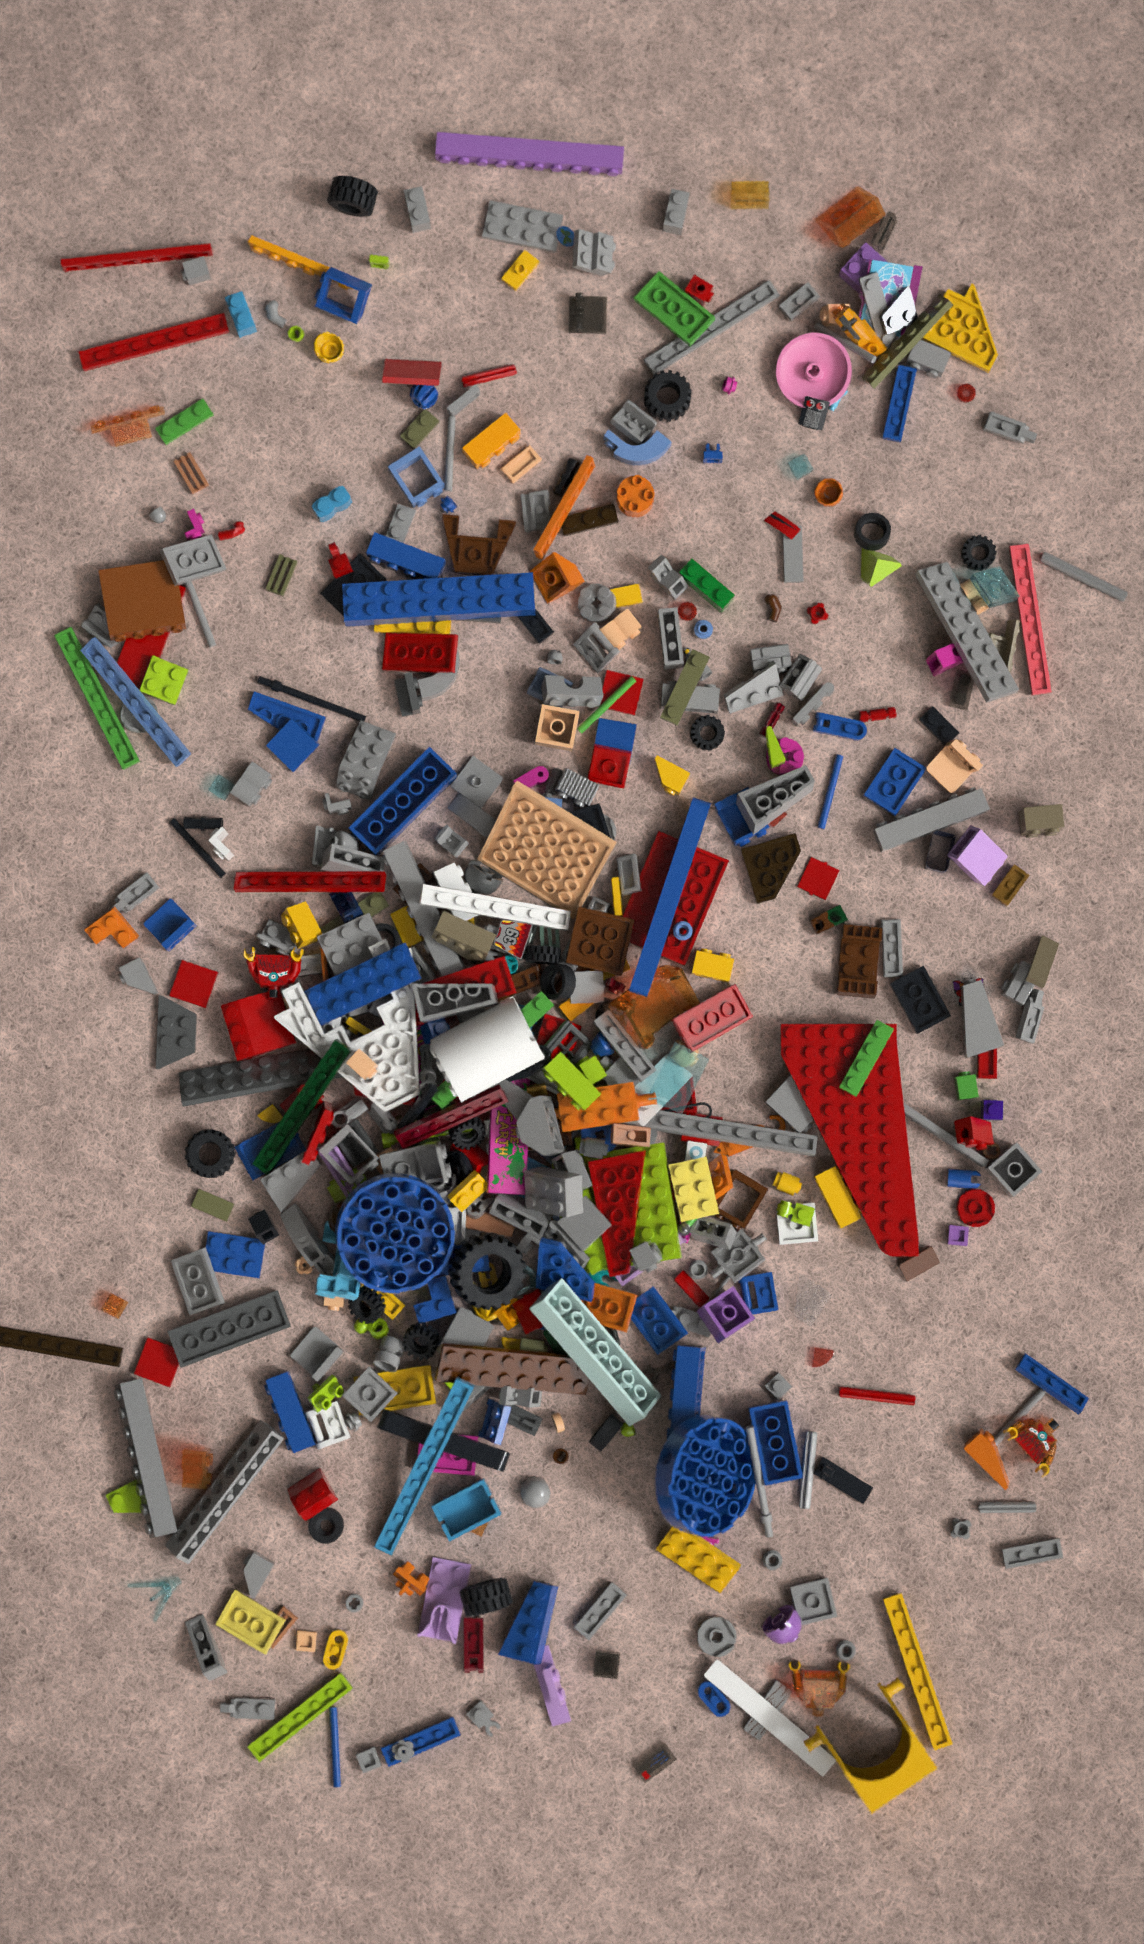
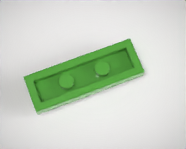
M201 399L155 429L165 445H168L214 415L205 400Z

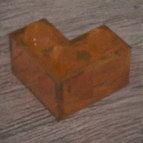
M194 1447L183 1449L181 1469H183L182 1488L206 1489L207 1485H211L212 1473L208 1472L210 1465L213 1464V1453H210V1449Z

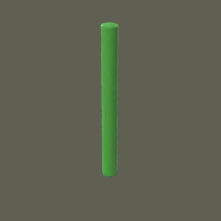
M632 676L629 677L577 730L581 734L587 730L636 680Z

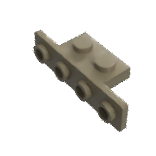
M1019 619L1007 622L1005 637L988 634L1009 672L1013 668L1012 659L1016 651L1015 643L1020 631Z

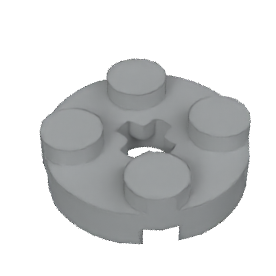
M591 584L580 591L578 609L584 618L592 622H603L615 611L616 597L605 585ZM596 598L601 601L598 608H595V605H593V601Z
M710 1617L706 1619L698 1629L697 1639L699 1646L706 1654L722 1657L732 1651L736 1642L734 1626L723 1617ZM715 1631L722 1633L721 1641L719 1642L711 1639Z

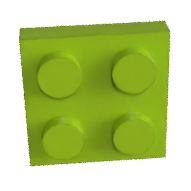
M152 656L139 690L141 693L175 705L188 669Z

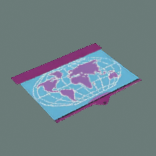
M869 260L867 275L878 272L887 307H889L893 299H896L901 294V290L904 287H910L914 305L916 304L923 266L914 265L912 267ZM861 290L858 294L862 301L859 318L861 320L865 319L873 329ZM909 326L895 331L896 336L900 337Z

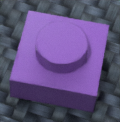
M949 1225L947 1244L967 1246L969 1227Z

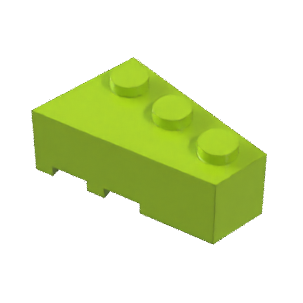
M561 1052L542 1070L543 1075L550 1082H554L558 1086L557 1090L564 1097L567 1095L572 1100L570 1103L578 1111L580 1109L582 1111L586 1110L601 1095Z

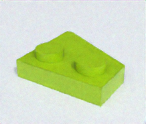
M137 1480L105 1495L114 1513H141L140 1504L142 1502L136 1492Z

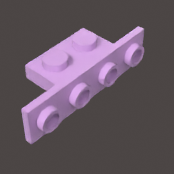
M545 1645L541 1664H534L551 1724L556 1726L570 1722L571 1718L565 1701V1691L561 1688L559 1671L555 1668L549 1645Z

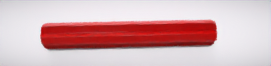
M849 1387L839 1388V1397L912 1406L915 1405L916 1400L915 1395Z

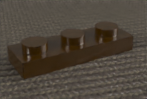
M610 504L568 515L561 526L563 536L619 523L615 505Z

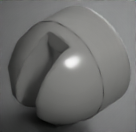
M162 507L155 509L149 515L156 523H162L166 519V513Z
M556 649L551 650L548 653L547 662L549 664H562V653Z

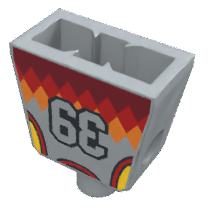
M501 920L499 927L488 924L487 931L496 934L494 947L522 961L533 924Z

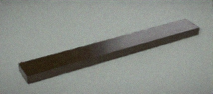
M0 1326L1 1347L115 1367L121 1366L124 1350L122 1347Z

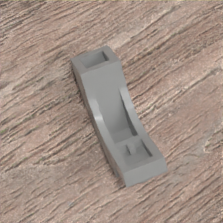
M459 652L456 655L455 673H437L428 678L418 679L422 701L439 697L454 684L460 667Z

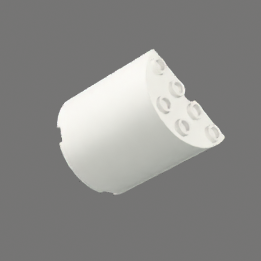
M514 997L495 1005L430 1040L431 1045L429 1049L437 1060L436 1064L443 1073L447 1083H451L449 1088L453 1096L458 1095L461 1102L544 1059Z

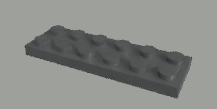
M277 1290L167 1332L180 1368L284 1330L291 1327Z

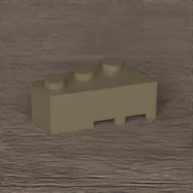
M443 911L432 935V938L438 943L445 945L475 965L484 963L496 937V934Z

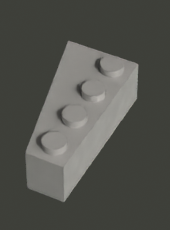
M412 984L419 1018L423 1023L499 1004L495 986L492 984Z

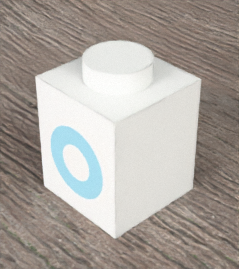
M688 1141L684 1161L705 1157L707 1144Z

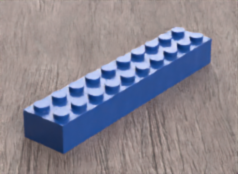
M533 572L342 584L344 623L346 627L536 615Z

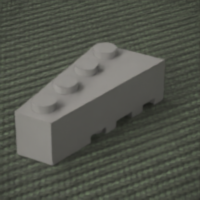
M805 765L738 793L736 805L752 834L757 833L812 792L815 780Z

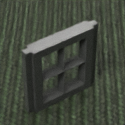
M566 1019L544 1046L549 1048L551 1053L559 1046L562 1049L561 1053L563 1055L567 1053L571 1057L569 1061L575 1066L591 1050L592 1042ZM570 1031L574 1037L564 1046L560 1042ZM579 1039L582 1045L573 1054L569 1049ZM541 1049V1052L545 1058V1052Z

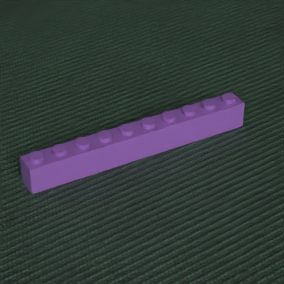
M437 132L435 156L436 160H439L441 163L457 161L461 165H468L470 162L476 163L478 166L495 164L499 168H505L506 165L514 166L516 169L532 167L534 170L541 171L547 168L554 172L570 170L571 173L575 174L586 171L591 175L607 173L609 176H618V174H622L624 146Z

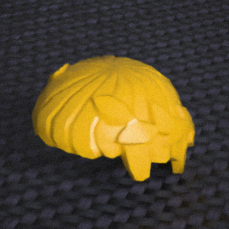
M323 332L315 338L313 349L316 356L322 362L333 363L343 356L344 344L339 336L330 332Z

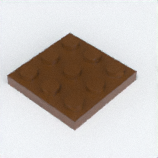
M578 907L565 963L622 976L634 919Z

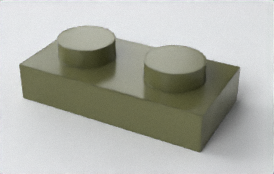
M424 409L400 435V438L410 447L416 449L439 424V420L428 410Z

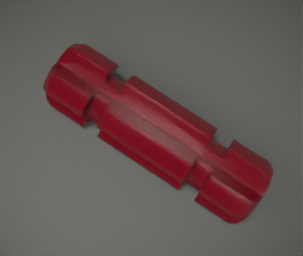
M777 702L774 705L773 711H771L764 723L765 726L759 732L761 736L766 738V727L770 726L772 729L775 727L780 714H782L785 708L783 704Z

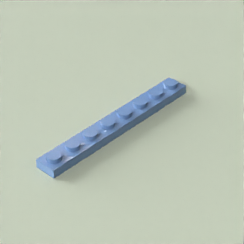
M96 637L92 638L80 651L175 767L180 766L191 755L190 751Z

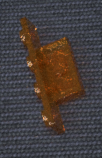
M159 405L149 407L147 411L141 412V410H136L125 417L118 415L114 416L110 421L99 420L93 423L91 432L94 434L110 429L116 447L151 438L152 433L147 419L164 415L165 409L164 406L159 407Z

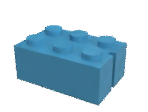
M485 1478L431 1506L438 1521L441 1522L444 1519L445 1523L441 1527L449 1542L502 1515L495 1498L490 1499L489 1497L492 1495V1492Z

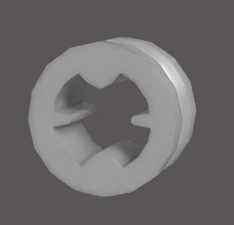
M358 1594L350 1595L346 1600V1608L351 1612L360 1611L364 1603L363 1598ZM353 1598H357L356 1601H360L357 1608H352L349 1605Z

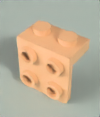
M957 739L949 741L926 766V771L949 793H954L971 773L979 771L983 766L979 762V757L974 753H970L966 749L967 746Z

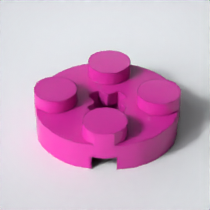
M787 737L777 739L784 754L788 753L790 760L788 762L785 760L784 764L772 769L767 749V766L776 775L781 776L800 768L803 764V749L793 739Z

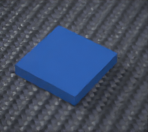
M291 718L266 746L294 772L320 744L299 723Z

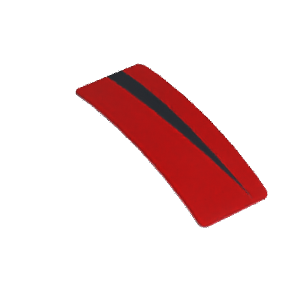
M776 511L764 520L791 540L801 530L797 525Z

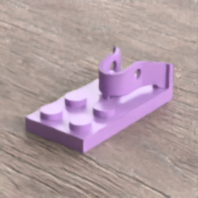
M433 1557L429 1574L430 1579L427 1585L417 1634L418 1637L425 1636L456 1644L463 1610L459 1592L467 1587L471 1564Z

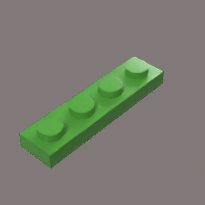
M879 1020L875 1021L839 1088L857 1097L891 1036L893 1028Z

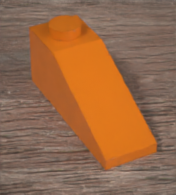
M981 1428L965 1443L964 1450L1006 1491L1009 1487V1479L994 1441L995 1438L989 1431H984Z

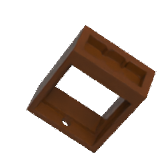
M734 1169L731 1174L732 1183L736 1179L760 1194L743 1222L718 1208L719 1214L714 1216L721 1220L725 1217L731 1221L730 1224L734 1228L740 1230V1228L745 1229L768 1188ZM727 1192L716 1200L718 1207Z

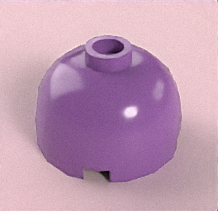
M785 1605L778 1609L781 1612L772 1619L770 1615L762 1625L764 1634L777 1644L794 1642L798 1638L802 1627L801 1617L793 1606Z

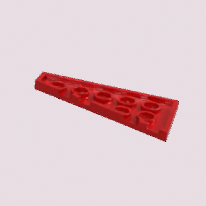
M646 1151L588 1162L596 1207L612 1224L602 1234L609 1277L630 1273L632 1261L630 1250L633 1249Z

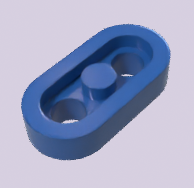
M710 1681L702 1682L698 1687L699 1697L714 1715L718 1717L726 1716L730 1711L728 1699ZM706 1687L711 1688L710 1694L704 1693ZM720 1702L723 1703L724 1708L718 1709L717 1704Z

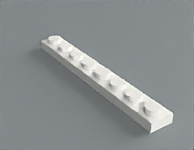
M421 885L419 904L530 923L564 931L569 929L571 911L431 885Z

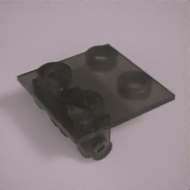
M580 292L575 293V296H570L569 333L606 334L607 297L583 296V293Z

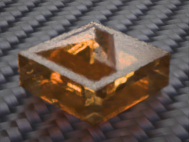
M110 1292L101 1310L119 1319L128 1301Z

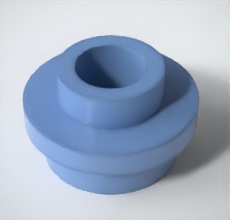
M700 620L695 624L694 633L698 638L707 639L712 635L713 626L709 621ZM705 626L707 631L701 632L700 627Z
M678 922L673 928V934L678 940H687L692 935V927L688 922ZM685 928L686 934H680L679 929Z

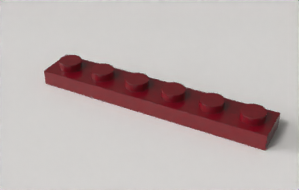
M500 1084L462 1102L460 1101L394 1131V1134L402 1148L405 1149L508 1102V1098Z

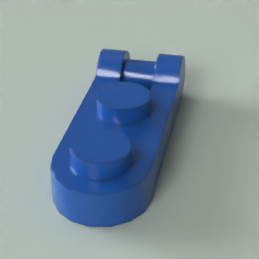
M816 712L815 719L817 721L816 725L813 726V732L855 741L863 739L867 733V727L861 721ZM824 721L830 722L829 728L823 727Z

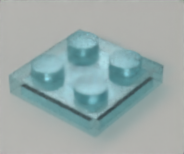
M1000 566L973 573L969 578L989 608L1016 601L1020 597Z

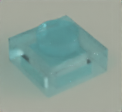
M805 453L788 462V466L797 480L814 471Z
M218 774L208 790L225 801L235 784Z

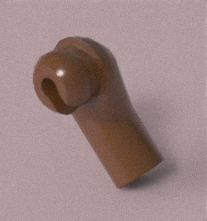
M768 594L764 599L765 603L770 605L772 609L768 620L777 623L782 605L776 595Z

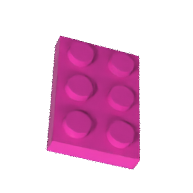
M461 1435L478 1441V1436ZM420 1443L418 1448V1456L423 1448V1444ZM442 1452L433 1472L475 1476L476 1463Z

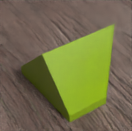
M862 548L861 579L870 587L902 566L892 556Z

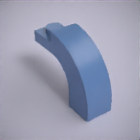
M610 430L604 434V444L611 450L616 449L613 457L629 465L637 466L652 463L661 458L672 444L658 430L647 442L641 445L627 444Z

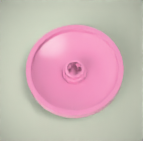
M807 333L790 341L779 355L776 365V378L781 392L791 403L801 408L803 407L805 396L829 401V406L833 405L845 394L852 377L851 360L844 346L835 338L822 333Z

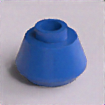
M598 1032L592 1040L591 1050L593 1053L601 1057L614 1054L615 1050L601 1032Z

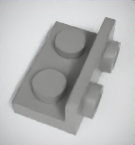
M100 603L96 604L88 619L81 626L89 634L98 638L102 644L111 648L119 642L110 640L105 607Z

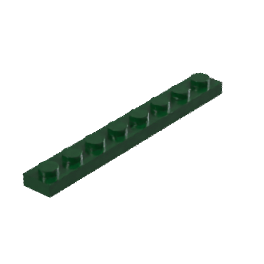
M338 1039L334 1040L252 1163L266 1175L271 1173L352 1052L351 1048Z

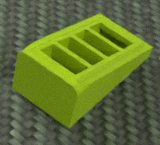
M768 726L766 727L765 734L769 763L772 769L784 764L786 759L772 727Z

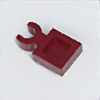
M608 978L605 985L608 987L607 991L615 995L623 994L626 988L624 983L618 982L613 978Z

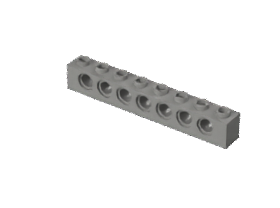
M262 1420L258 1422L179 1526L177 1532L166 1543L165 1546L176 1558L187 1564L191 1562L284 1438L273 1427Z

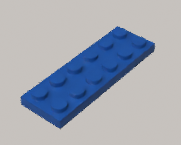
M403 943L305 990L304 993L320 1025L323 1026L422 978L407 944Z

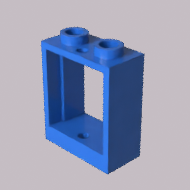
M330 267L327 272H323L320 282L322 285L321 288H318L315 299H317L315 307L357 324L364 314L372 284ZM332 280L359 291L354 309L327 297Z

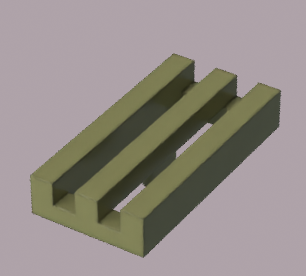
M279 554L266 590L284 597L298 562ZM282 560H283V561H285V562H284V565H283V567H282V570H281V572H280V574H279V577H278L277 582H276V584H275V587H274V589H273V588H271V587H272V584H273V582H274V579H275V577H276V575H277V572H278L279 567H280V565H281V562H282ZM289 563H291L292 565L290 567L282 590L279 591L278 589L285 574V571L287 569V566Z

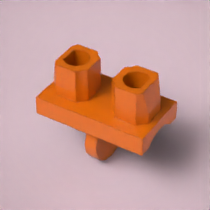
M408 1561L401 1567H398L392 1574L399 1579L395 1585L401 1589L398 1593L400 1596L404 1592L410 1597L414 1592L421 1596L427 1589L425 1586L430 1578L421 1572L417 1579H414L410 1574L415 1567Z

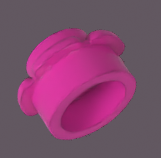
M726 376L723 382L722 391L727 392L729 395L731 392H735L737 387V381H735L734 376Z

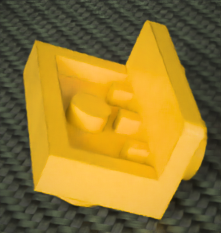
M474 1170L447 1195V1198L463 1212L487 1189V1182Z

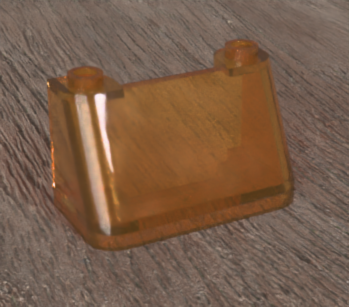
M662 965L656 969L647 997L630 992L628 989L609 1003L608 1007L636 1045L641 1049H648L654 1044V1034L671 1022V1019L700 1002L682 968Z

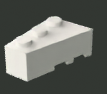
M455 862L432 873L439 887L472 893L468 882L464 883L461 876L464 873L460 865L456 866ZM450 910L452 915L465 921L478 916L476 914Z

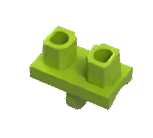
M331 1374L321 1385L315 1383L312 1386L314 1392L307 1398L313 1405L314 1411L319 1413L321 1410L329 1409L332 1403L331 1400L334 1397L340 1398L345 1391L336 1377Z

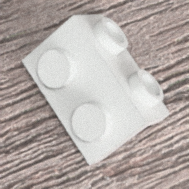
M223 827L220 829L216 828L209 835L211 837L209 842L214 846L212 850L222 860L226 858L229 861L234 855L221 842L228 833Z

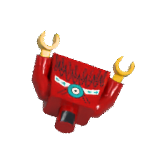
M252 947L253 953L251 954L246 953L244 948L243 955L246 958L248 971L255 983L260 984L261 988H268L269 999H279L280 988H288L289 984L294 983L301 972L303 949H301L300 954L295 953L294 947L291 955H256L255 958L254 947Z

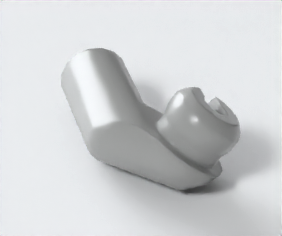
M271 300L265 307L267 317L271 322L283 328L287 320L278 315L277 309L279 305L275 300Z

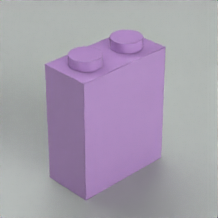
M971 825L947 854L974 882L983 886L992 879V876L1008 857L981 829Z

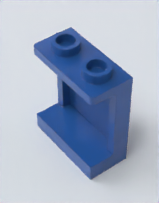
M749 786L714 804V808L734 846L740 845V847H743L750 843L749 839L755 836L758 839L766 835V830L769 829V825H766L753 835L736 805L738 793L750 789Z

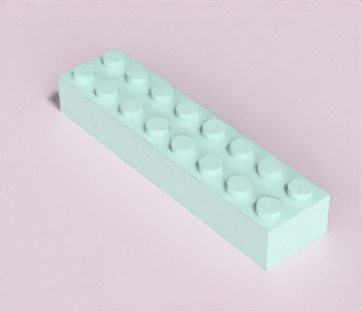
M562 1278L548 1286L529 1309L629 1426L644 1419L662 1395Z

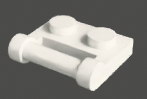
M338 1401L332 1402L329 1409L321 1410L319 1413L315 1412L314 1409L305 1413L306 1418H309L317 1440L316 1446L318 1450L351 1438ZM321 1413L330 1438L328 1440H324L316 1417L317 1414Z

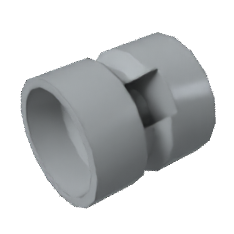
M384 1336L379 1346L380 1351H377L373 1361L374 1365L387 1372H396L401 1361L400 1357L404 1353L405 1346H402L403 1341L395 1337Z

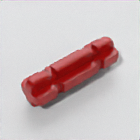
M889 707L887 710L882 708L869 710V712H859V720L863 723L868 722V720H885L887 717L893 719L897 716L895 707Z

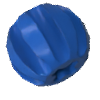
M413 385L410 390V398L419 408L427 409L436 403L438 391L435 386Z

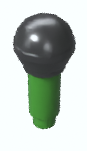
M697 1219L679 1224L677 1227L678 1233L682 1236L688 1235L691 1226Z

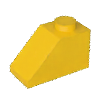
M656 755L654 762L661 785L665 788L664 791L672 796L675 794L679 795L690 773Z

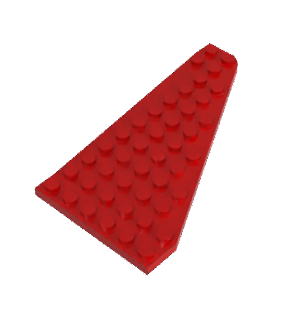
M780 1024L781 1057L877 1246L888 1256H919V1236L897 1047V1024H886L894 1030L857 1097L842 1090L839 1086L874 1024Z

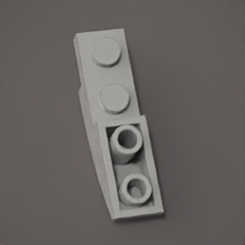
M295 1203L280 1214L281 1219L294 1244L310 1267L314 1265L320 1274L330 1276L333 1274L335 1258L318 1238L319 1232Z

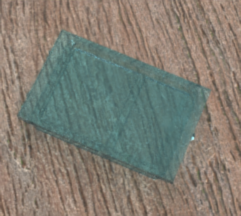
M674 1042L650 1093H656V1098L650 1099H657V1103L682 1115L709 1059L686 1048L684 1045Z

